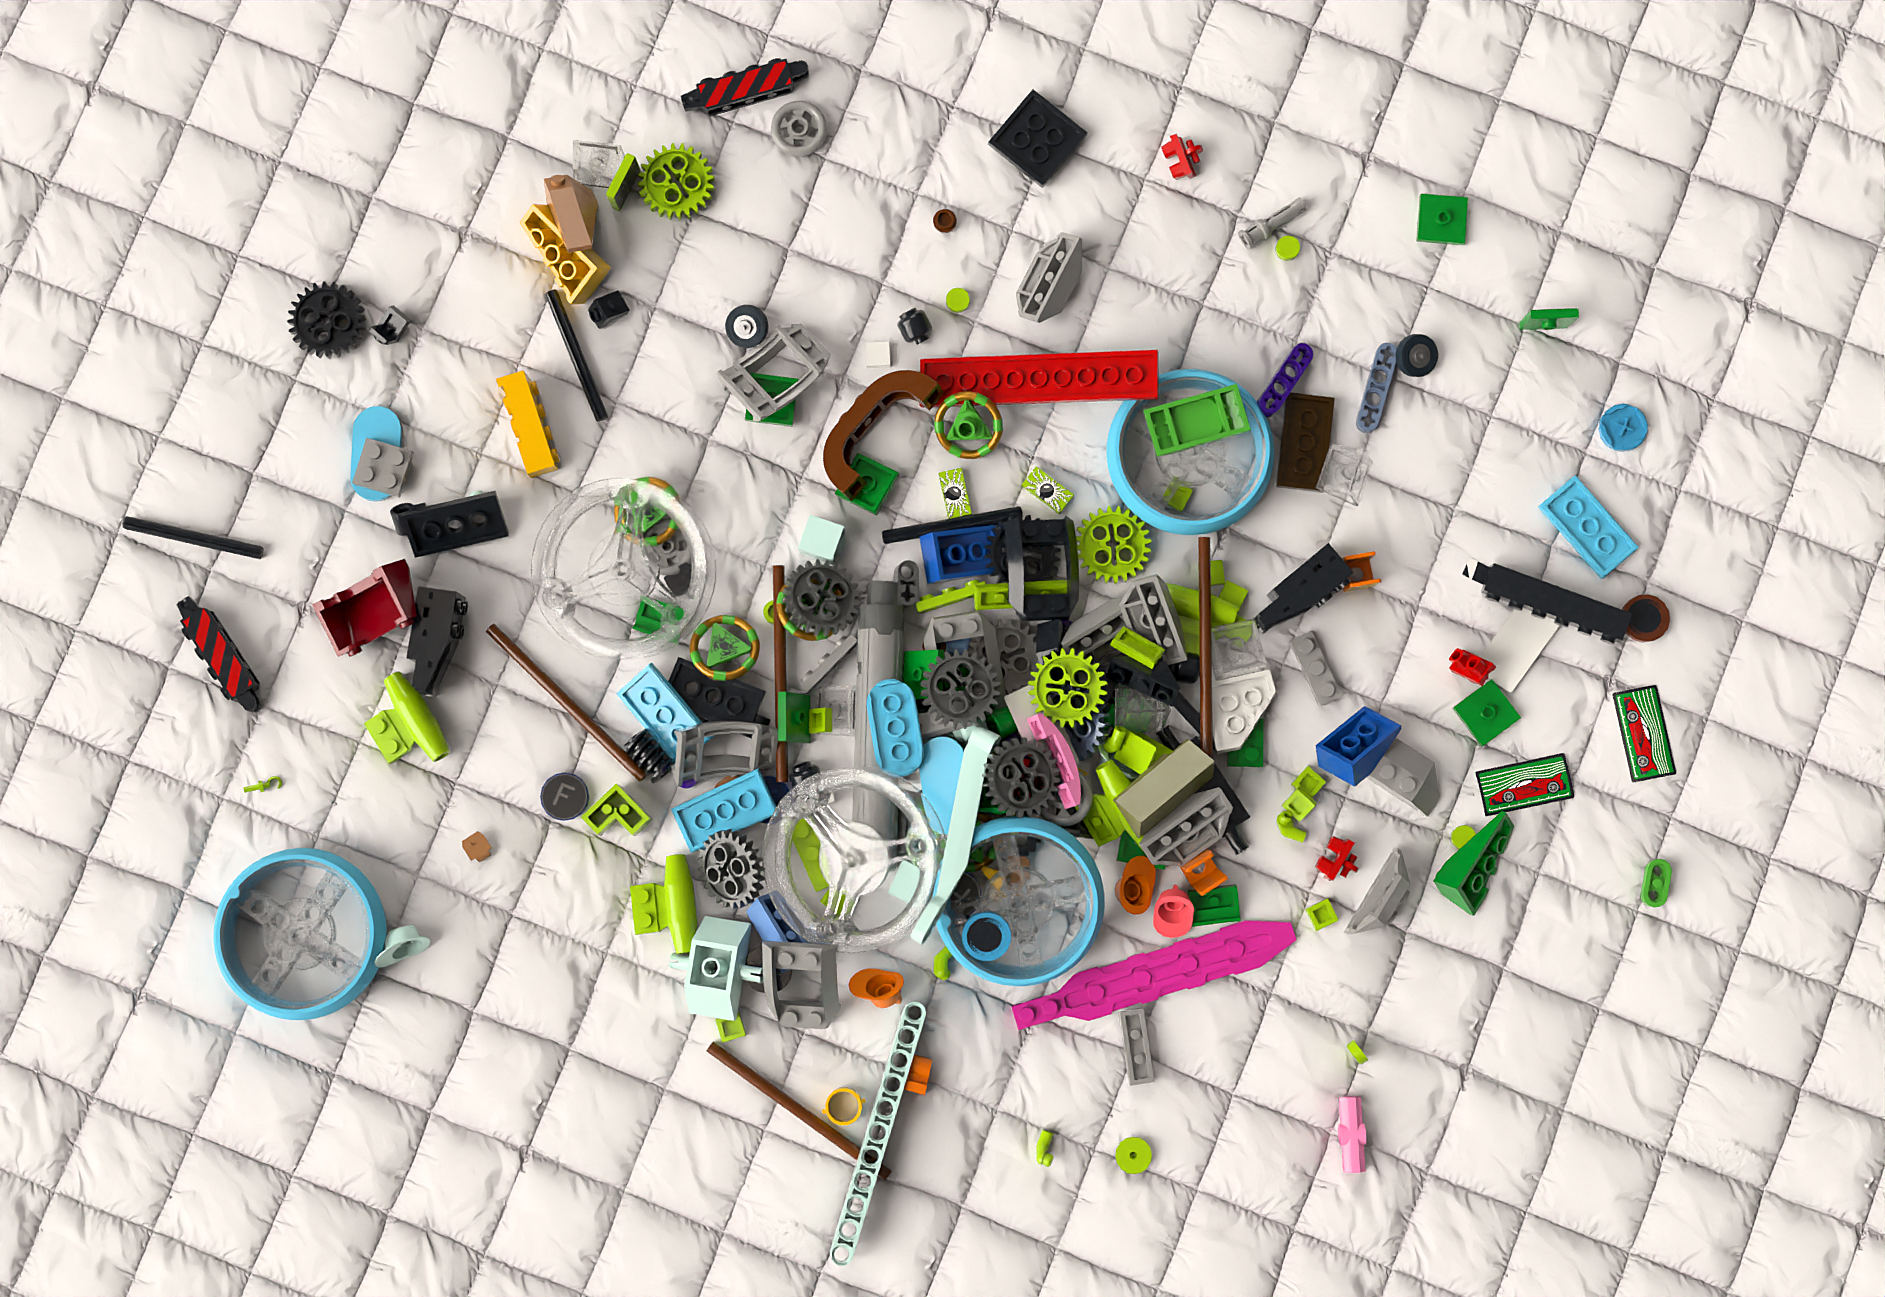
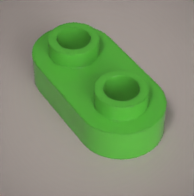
M1663 859L1651 860L1645 867L1641 900L1648 907H1660L1667 901L1672 869L1670 864ZM1655 867H1658L1660 869V874L1658 876H1656L1653 872ZM1651 891L1656 893L1654 900L1649 897Z

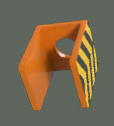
M1375 551L1342 558L1350 569L1357 567L1363 572V578L1360 581H1353L1349 576L1351 582L1343 588L1344 592L1371 588L1381 583V579L1373 580L1370 559L1376 555Z

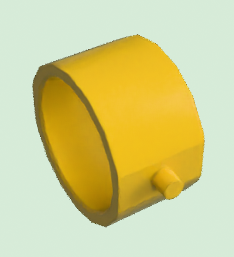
M839 1087L828 1096L825 1109H822L823 1114L827 1113L828 1118L835 1124L849 1125L858 1119L863 1108L862 1104L866 1103L865 1098L861 1099L860 1095L852 1088ZM843 1091L852 1093L859 1103V1110L855 1117L845 1121L836 1119L829 1109V1102L832 1096Z

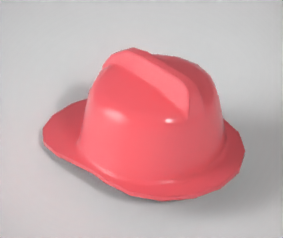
M1174 885L1172 889L1163 891L1154 907V928L1159 934L1169 938L1185 935L1190 930L1193 920V903L1190 901L1188 894L1178 889L1177 885Z

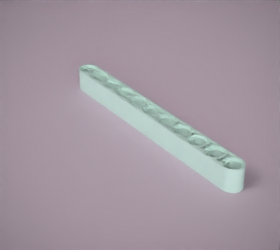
M910 1002L902 1010L831 1245L830 1256L832 1261L838 1266L848 1265L854 1256L926 1016L925 1007L919 1002ZM911 1006H917L920 1009L921 1014L917 1020H912L908 1017V1009ZM906 1029L913 1033V1040L908 1044L903 1043L900 1038L902 1031ZM898 1053H902L906 1057V1064L900 1068L896 1067L893 1063V1058ZM891 1077H895L899 1081V1087L896 1091H889L886 1088V1082ZM884 1101H888L892 1105V1111L888 1115H882L879 1112V1105ZM877 1125L883 1126L885 1134L881 1139H874L871 1134L873 1127ZM873 1149L877 1152V1160L874 1163H867L864 1160V1154L867 1150ZM860 1174L870 1176V1183L867 1187H859L857 1185V1178ZM859 1198L863 1201V1207L860 1211L854 1212L850 1210L849 1204L852 1199ZM850 1222L855 1225L856 1230L853 1235L846 1236L842 1233V1227L845 1223ZM839 1247H845L848 1250V1256L844 1260H838L834 1256L836 1249Z

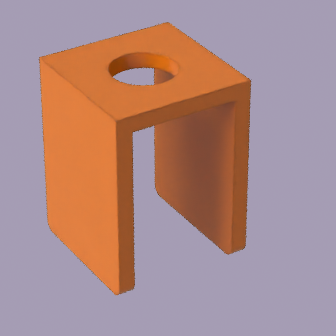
M1208 848L1183 866H1179L1191 887L1201 896L1228 879L1227 875L1216 867L1211 859L1214 854ZM1204 862V869L1202 872L1194 873L1192 871L1194 868H1196Z

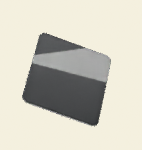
M1469 558L1462 575L1480 584H1484L1490 567Z

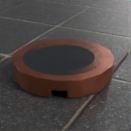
M1649 594L1638 595L1628 600L1623 606L1622 610L1633 613L1625 633L1631 639L1642 643L1651 642L1662 637L1668 630L1670 623L1669 610L1658 597Z

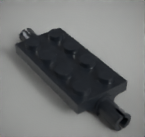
M1169 725L1156 733L1163 745L1173 751L1182 744L1179 743ZM1195 736L1190 741L1201 749L1200 740ZM1214 763L1213 778L1195 793L1221 788L1233 807L1222 838H1226L1235 855H1238L1242 850L1249 848L1237 830L1239 828L1238 825L1249 819L1250 815Z

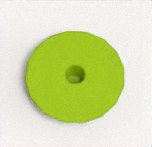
M1129 1137L1119 1143L1116 1148L1115 1158L1121 1170L1129 1174H1138L1148 1168L1151 1163L1152 1153L1146 1141L1138 1137Z

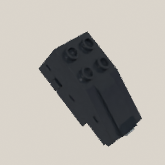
M1329 543L1326 544L1267 594L1272 603L1253 618V625L1256 626L1258 632L1264 634L1275 626L1305 614L1314 605L1317 608L1321 607L1333 597L1330 593L1332 590L1337 593L1351 582L1349 576L1354 572Z
M420 586L417 589L415 601L417 617L413 619L415 623L411 626L406 658L415 662L412 687H415V691H418V693L428 697L437 696L439 685L457 649L459 639H463L464 636L462 618L467 614L468 602L465 601L466 597L457 591Z

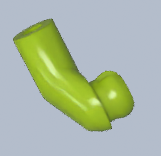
M1282 811L1277 816L1276 821L1280 833L1284 837L1303 843L1306 831L1295 828L1291 819L1292 814L1288 811Z
M946 946L933 959V972L940 980H947L951 975V971L948 969V960L953 955Z
M1042 1129L1036 1145V1161L1039 1165L1043 1164L1049 1167L1053 1162L1054 1156L1047 1153L1054 1133Z

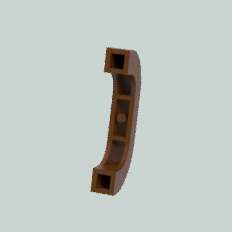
M912 370L891 372L874 381L863 394H860L855 399L850 409L841 415L825 442L823 464L830 481L851 502L867 484L852 469L850 464L851 453L856 444L885 410L896 401L902 399L915 400L930 411L945 393L940 385L921 372Z

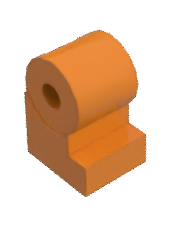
M914 1054L904 1090L925 1095L932 1059Z

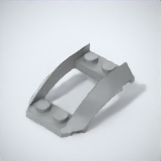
M791 324V327L786 328L778 325L775 327V331L758 347L733 362V366L724 371H717V375L724 391L729 389L753 415V422L761 421L791 403L807 390L823 373L831 354L802 324ZM787 345L810 370L794 385L772 399L753 379L751 373H756Z
M978 610L932 618L923 638L925 650H937L936 643L984 636L988 665H993L990 673H998L997 678L993 682H1000L1001 684L999 688L994 689L1000 692V697L993 698L998 702L997 707H989L991 709H998L1007 706L1004 699L1006 694L996 631L986 616ZM980 687L971 689L972 694L977 697L984 695V691ZM955 701L952 703V705L960 703V701Z
M712 721L674 731L677 736L676 761L674 765H671V769L678 787L682 786L683 781L693 778L695 781L720 776H743L758 768L760 771L763 769L768 771L775 766L778 744V729L776 727L743 721ZM727 733L752 734L750 757L737 755L702 757L705 737Z
M778 941L762 942L765 997L769 1009L782 1027L826 1029L839 1013L841 1004H839L837 985V945ZM776 968L821 971L823 1003L779 1000Z

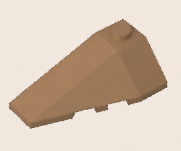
M567 174L545 178L546 202L568 253L592 249L596 212L598 211V202L593 191Z

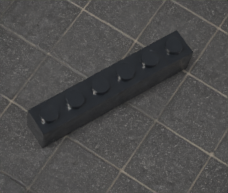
M1495 563L1490 566L1481 589V593L1486 594L1485 598L1488 600L1508 602V607L1519 611H1522L1523 608L1532 611V616L1540 619H1545V617L1555 620L1554 623L1566 628L1569 625L1578 628L1577 632L1587 636H1591L1593 633L1601 636V641L1612 645L1615 642L1623 641L1633 614Z

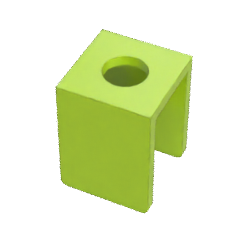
M1126 730L1121 748L1116 752L1114 759L1141 775L1164 753L1170 754L1173 750L1146 734Z

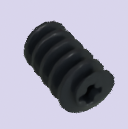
M644 729L635 734L624 746L628 745L626 749L627 754L634 753L632 757L634 762L641 760L638 764L640 769L647 767L644 773L646 776L654 774L651 778V782L654 784L672 770L669 765L673 759H663L666 751L658 753L657 750L660 744L651 745L654 737L645 738L644 736L648 730Z

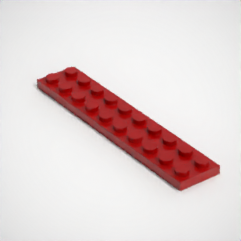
M1158 350L920 359V372L936 381L945 392L933 407H939L946 398L955 393L965 391L980 393L989 398L995 405L1159 399ZM965 400L959 401L952 407L962 406ZM971 401L973 406H982L974 401Z

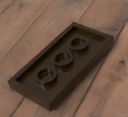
M1292 392L1286 398L1276 487L1320 493L1325 491L1335 398Z

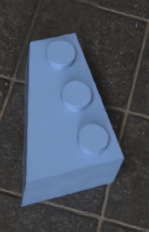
M777 891L758 897L746 911L763 941L831 945L827 939L823 940L814 932L815 927L811 923L807 925L797 915L798 911ZM780 969V970H781L782 973H784V972L789 971V970H791V969Z

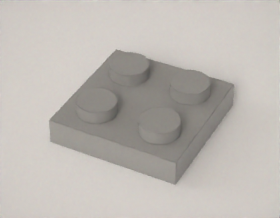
M366 438L352 484L400 498L414 452Z

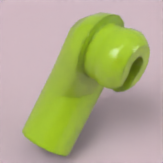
M1115 726L1112 736L1104 740L1103 748L1106 752L1114 753L1120 750L1126 733L1124 727Z

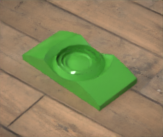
M1237 384L1143 410L1157 457L1183 452L1207 443L1222 441L1251 430Z

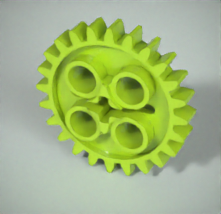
M672 143L670 150H667L662 145L661 153L654 149L655 157L646 156L649 164H641L645 172L638 173L639 178L643 181L637 182V185L643 189L639 193L641 197H646L644 199L645 205L651 204V212L659 209V217L667 213L669 220L676 214L680 221L684 213L689 219L690 211L692 210L699 214L697 207L700 205L706 208L704 199H712L707 191H714V186L709 184L714 182L715 178L713 175H709L713 170L711 166H707L709 163L708 159L700 160L702 158L701 151L694 154L693 146L689 147L686 151L683 143H681L679 149H676L674 143ZM677 162L685 163V166L680 170L673 168ZM664 165H667L676 180L680 181L683 190L689 195V198H685L676 183L672 182L671 176L663 168ZM658 175L666 177L661 183L654 182L655 177ZM692 180L699 182L696 188L690 189L687 187V184ZM671 194L679 195V198L675 202H670L667 200L668 196Z
M1108 506L1106 513L1101 508H1098V516L1090 512L1089 518L1091 521L1082 520L1085 528L1077 527L1076 531L1081 534V536H1076V541L1080 543V545H1077V549L1080 551L1078 560L1083 559L1084 561L1080 568L1088 567V576L1093 572L1096 573V581L1103 576L1105 584H1107L1109 578H1113L1114 584H1117L1118 577L1127 582V574L1129 573L1134 578L1136 576L1134 569L1142 571L1143 567L1140 562L1147 563L1149 560L1144 556V554L1151 553V549L1145 547V545L1150 544L1152 541L1151 539L1144 538V536L1149 534V530L1142 531L1141 528L1145 522L1137 524V515H1134L1132 518L1129 517L1130 509H1127L1122 514L1120 506L1117 507L1115 512H1112L1111 507ZM1109 524L1113 525V541L1115 544H1118L1115 548L1116 566L1112 565L1111 547L1106 546L1110 541ZM1121 526L1128 528L1130 535L1126 538L1120 537L1117 534V528ZM1095 529L1104 530L1106 537L1102 540L1095 539L1093 536ZM1128 550L1132 555V559L1127 562L1122 561L1119 557V552ZM1103 552L1108 556V561L1100 564L1096 561L1095 555Z
M1063 648L1061 649L1060 656L1051 651L1052 659L1049 660L1043 656L1045 664H1035L1039 672L1030 673L1036 678L1035 681L1028 682L1029 685L1034 687V690H1030L1028 694L1036 697L1030 703L1032 705L1039 704L1035 712L1040 713L1044 711V716L1047 718L1052 717L1051 722L1054 725L1059 720L1061 728L1065 727L1066 722H1069L1071 728H1074L1075 721L1078 720L1083 726L1084 717L1092 721L1093 718L1090 713L1092 711L1100 713L1096 707L1097 704L1105 705V702L1100 699V696L1108 694L1106 691L1101 690V687L1108 685L1106 681H1100V678L1105 673L1096 672L1100 664L1091 665L1093 657L1090 656L1085 660L1084 651H1081L1078 656H1075L1073 648L1069 655H1066ZM1056 668H1060L1064 672L1063 678L1059 681H1054L1051 678V672ZM1080 671L1088 674V680L1084 684H1078L1075 681V676ZM1067 682H1070L1072 687L1089 689V693L1071 690L1068 695H1065L1064 690L1047 688L1046 685L1049 683L1066 686ZM1053 692H1057L1060 695V702L1056 705H1050L1047 699ZM1075 696H1083L1085 699L1083 707L1079 709L1073 708L1072 699Z

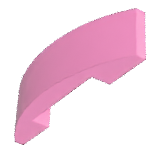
M1042 713L1027 718L1035 740L1039 741L1044 738L1049 751L1051 750L1052 758L1057 760L1055 765L1060 769L1059 774L1063 784L1056 787L1059 789L1057 792L1064 808L1067 809L1080 804L1081 786L1079 772L1073 753L1058 728Z

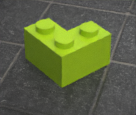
M617 783L581 816L586 824L600 836L617 820L632 836H637L653 820L626 790Z

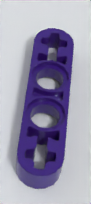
M1306 343L1297 344L1289 352L1258 398L1257 404L1266 418L1271 417L1280 409L1313 359V350ZM1300 352H1302L1303 358L1299 362L1295 361ZM1285 367H1291L1295 372V377L1289 376L1285 371ZM1275 383H1278L1283 387V394H1280L1275 390ZM1270 398L1274 399L1269 405V409L1265 407L1266 402Z

